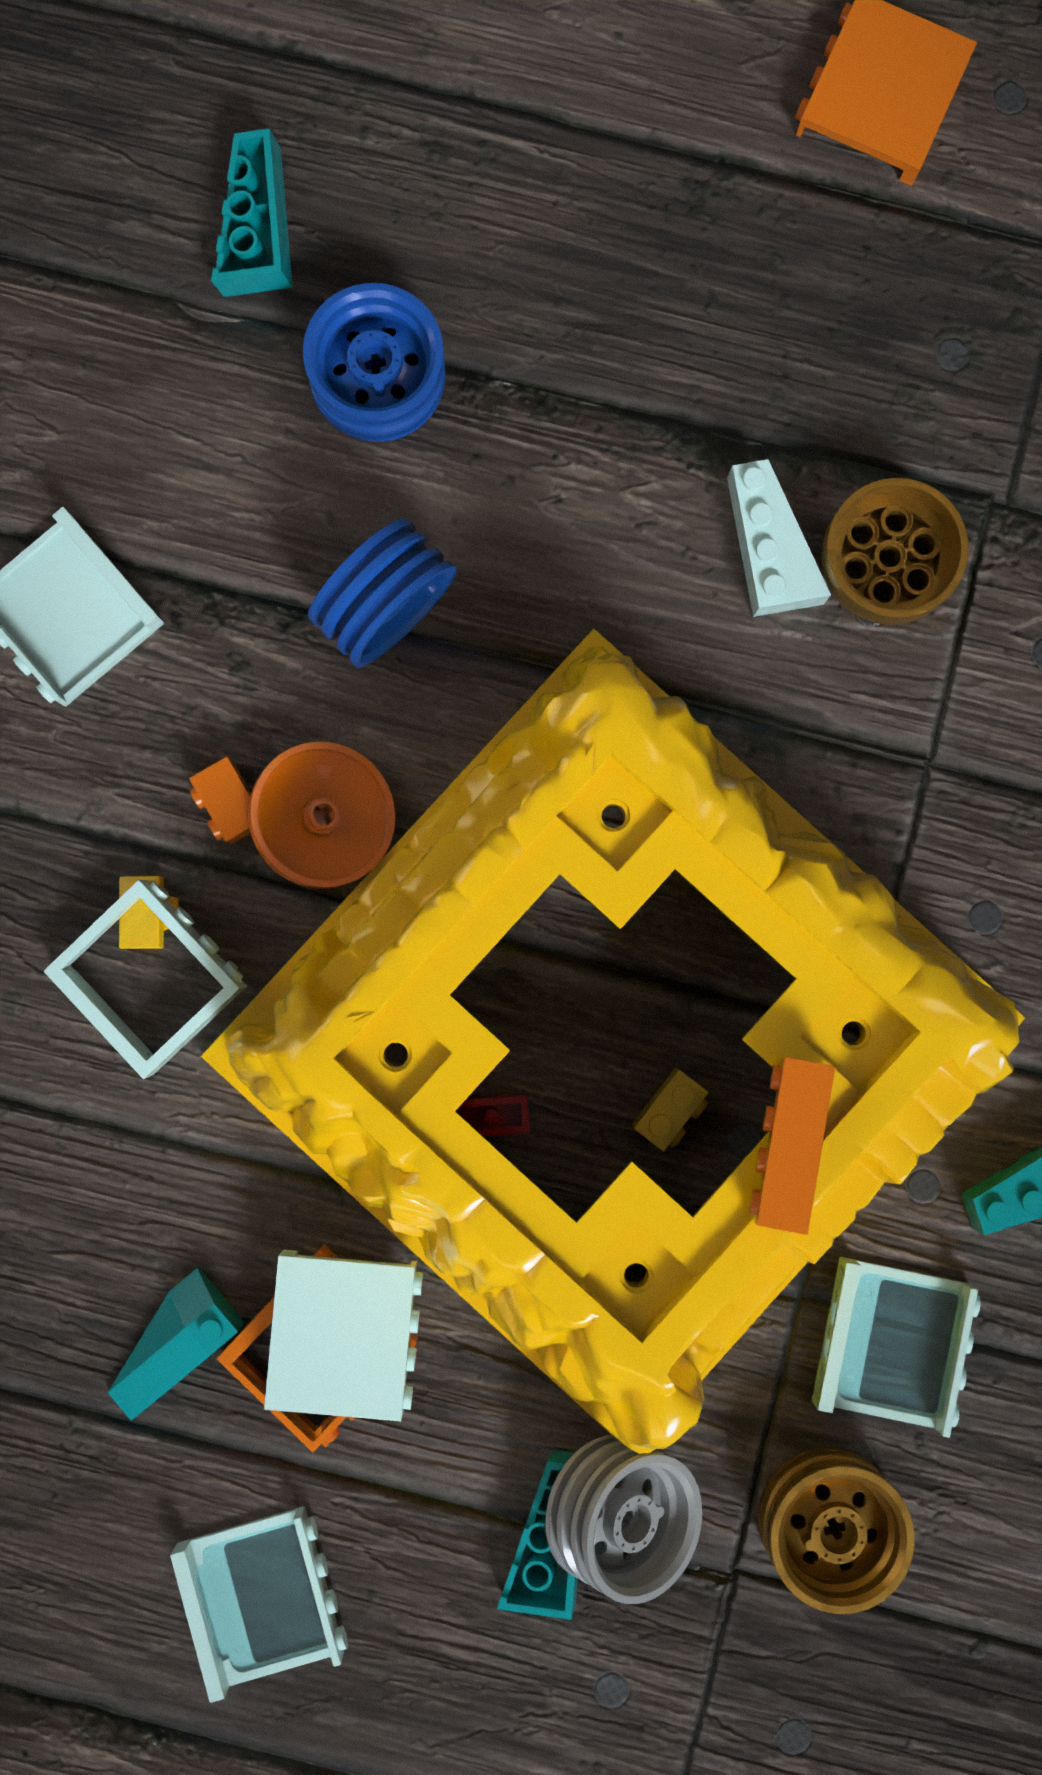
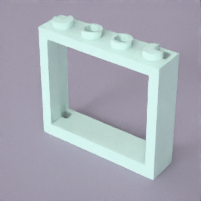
M138 880L44 970L45 974L143 1079L154 1075L247 987L241 980L244 976L237 970L238 967L231 961L226 963L216 953L219 950L217 944L206 934L200 936L191 926L194 924L191 916L181 907L175 909L167 900L169 893L165 888H161L155 881L151 883L149 880ZM140 898L224 987L155 1054L145 1046L71 966L79 956Z

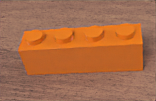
M789 1057L782 1058L781 1065H773L770 1089L777 1090L774 1107L766 1106L763 1122V1131L770 1132L767 1148H759L756 1163V1172L763 1173L760 1190L752 1189L749 1205V1214L756 1215L755 1224L758 1226L808 1235L835 1073V1066Z

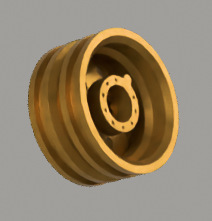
M840 1448L811 1449L792 1457L781 1465L764 1489L758 1512V1526L762 1544L783 1583L803 1603L827 1613H858L883 1602L901 1584L908 1572L914 1553V1528L911 1515L898 1492L880 1471L865 1458ZM826 1485L823 1494L824 1499L817 1498L815 1494L817 1486ZM862 1492L864 1494L863 1498L852 1501L855 1493ZM795 1514H800L804 1517L792 1523L790 1521L791 1517ZM831 1518H835V1520H833L835 1525L831 1528H827V1526H829L827 1521ZM875 1529V1538L872 1541H867V1530ZM807 1551H813V1558L810 1563L803 1560V1555ZM853 1560V1563L850 1568H840V1564L848 1563Z

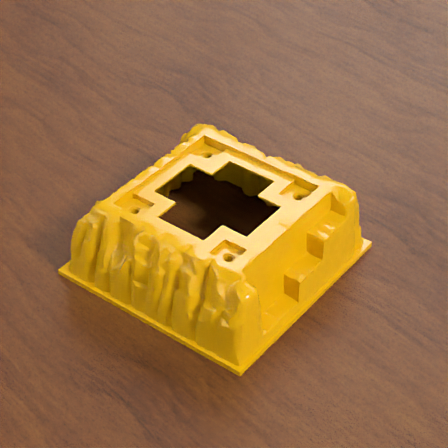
M593 629L201 1057L605 1430L630 1450L641 1454L669 1447L698 1423L704 1402L701 1381L806 1263L815 1264L832 1246L834 1239L855 1220L856 1213L870 1203L884 1183L902 1184L916 1166L918 1157L930 1152L943 1138L944 1130L972 1105L978 1093L986 1092L1013 1072L1014 1068L1008 1055L1019 1043L1018 1026L1025 1017L1016 1010L1013 1001L995 991L894 900L893 896L875 875L863 872L841 849L822 835L713 736L708 725L698 723L691 716L688 706L678 696H668L635 666L631 657L624 656L599 632ZM608 807L618 808L624 816L623 824L616 828L608 827L602 820V811ZM676 870L795 978L791 985L741 1040L772 1068L774 1064L781 1065L782 1058L784 1057L835 1066L808 1235L758 1226L755 1224L756 1215L749 1214L752 1189L760 1190L763 1173L756 1172L759 1148H767L770 1132L763 1137L693 1216L631 1161L576 1222L456 1112L459 1106L508 1054L510 1049L450 994L559 875L621 929L666 878ZM852 1021L859 1028V1037L854 1043L847 1044L842 1038V1029L848 1022ZM391 1043H400L407 1049L408 1058L404 1064L393 1065L388 1061L386 1050ZM634 1263L646 1267L644 1278L638 1282H630L624 1277L626 1268Z

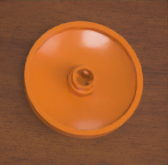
M309 742L284 751L261 772L254 784L249 799L248 821L251 836L258 852L275 872L301 886L328 889L344 886L358 880L369 873L381 861L393 837L395 807L386 780L375 765L365 756L340 744Z

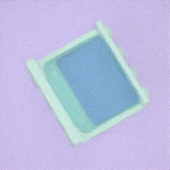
M840 1257L812 1396V1403L817 1410L833 1413L835 1407L935 1428L943 1437L950 1438L951 1429L957 1426L959 1420V1406L956 1405L959 1390L962 1391L966 1384L967 1373L966 1369L963 1368L965 1356L970 1354L973 1347L974 1336L973 1332L970 1331L973 1317L978 1316L980 1311L981 1299L977 1295L978 1289L965 1282Z
M305 1506L178 1542L170 1554L210 1703L224 1699L229 1686L331 1657L333 1667L341 1665L344 1650L348 1649L347 1635L344 1626L337 1625L334 1614L338 1612L336 1595L333 1589L328 1590L324 1577L328 1576L326 1558L323 1553L318 1554L314 1541L318 1539L317 1525L313 1516L308 1517Z

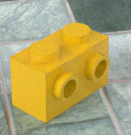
M675 1067L631 1125L663 1152L667 1146L673 1149L684 1136L686 1131L682 1127L690 1116L696 1119L707 1106L708 1101L704 1098L709 1092Z

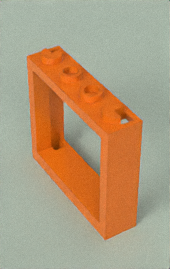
M325 1244L313 1255L316 1257L338 1258ZM274 1297L216 1358L263 1405H265L267 1378L242 1353L272 1322ZM411 1333L409 1348H415L414 1346L417 1344L419 1337L417 1333ZM269 1410L312 1453L321 1444L326 1448L330 1442H333L341 1432L337 1427L347 1418L345 1416L328 1415L316 1427L303 1413ZM348 1417V1418L352 1421V1420L355 1419L356 1417Z

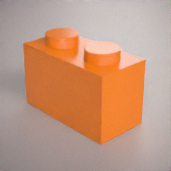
M229 757L223 758L189 778L194 787L189 792L199 809L205 807L212 819L207 823L218 841L223 838L225 842L233 844L251 833L248 821L251 791L235 763Z

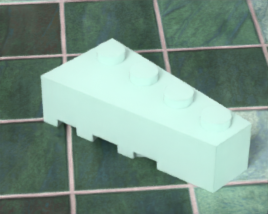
M769 460L732 465L727 481L753 617L823 605L831 594Z

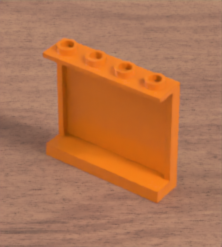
M855 0L853 5L846 2L837 23L842 26L839 36L831 35L823 56L828 58L824 68L819 65L817 66L809 88L814 89L810 99L803 97L796 113L795 119L800 121L796 136L801 137L805 127L902 169L903 173L899 181L912 186L977 42L883 0Z

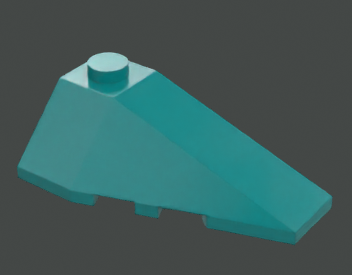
M199 1267L168 1292L108 1391L111 1398L131 1421L211 1356L245 1324Z

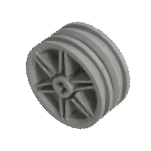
M613 1435L599 1437L576 1451L563 1466L554 1482L547 1504L545 1523L550 1551L557 1563L566 1572L605 1594L607 1597L624 1604H640L650 1601L664 1593L678 1580L694 1554L702 1524L701 1495L694 1476L677 1459L658 1450L639 1454L630 1450ZM627 1552L628 1554L623 1557V1553Z

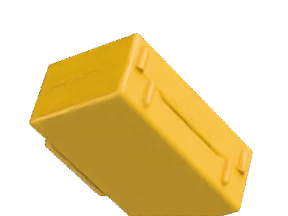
M125 876L119 878V898L138 880H149L151 883L155 881L161 888H164L163 876ZM173 896L167 898L175 909L179 907V898ZM141 898L119 918L120 949H162L164 947V930L169 928Z

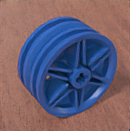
M364 283L337 292L328 298L311 318L303 342V360L315 403L330 424L344 434L359 440L386 442L413 433L429 420L437 409L443 395L445 364L441 331L433 314L422 301L408 291L396 286L383 283ZM392 328L396 331V334L392 337L388 333L383 332V330ZM349 334H359L352 340V342L347 341V337ZM415 356L418 358V364L414 366L407 364ZM336 367L345 371V373L341 376H336L333 370ZM381 367L380 373L373 374V368ZM393 389V391L405 396L402 399H396L392 396L391 391ZM368 393V401L363 405L358 404L357 401Z
M402 518L390 523L356 549L327 580L310 606L308 619L315 626H321V632L328 639L338 638L337 649L343 655L351 654L350 662L356 668H362L371 664L398 644L433 609L455 578L457 568L450 561L443 562L444 555L438 548L427 549L428 538L420 531L415 532L416 527L408 518Z

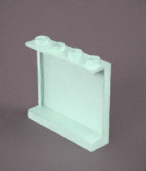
M62 507L52 515L57 523L0 570V646L4 649L9 646L17 655L13 659L14 663L25 675L29 676L32 673L38 679L40 684L36 688L48 702L57 701L66 707L160 628L164 622L74 517Z
M283 1250L278 1255L264 1410L401 1421L404 1409L411 1410L413 1386H406L407 1371L414 1372L416 1348H409L410 1335L411 1333H418L420 1310H413L414 1295H421L423 1272H416L417 1261H411L409 1265L298 1255V1251Z

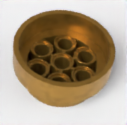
M882 479L865 485L854 492L832 518L822 543L823 572L834 596L853 614L879 624L908 623L932 612L956 589L963 577L968 561V537L959 512L941 492L928 484L912 479ZM893 518L897 520L900 524V531L894 532L889 530L885 519ZM851 531H862L867 537V543L859 544L855 542ZM913 542H923L927 546L928 555L918 554L913 547ZM879 554H890L894 559V567L884 566L880 562ZM845 566H856L861 572V578H850L846 574ZM907 577H917L922 583V590L917 591L910 588L907 583ZM873 588L884 589L888 594V602L882 603L877 601L873 595Z

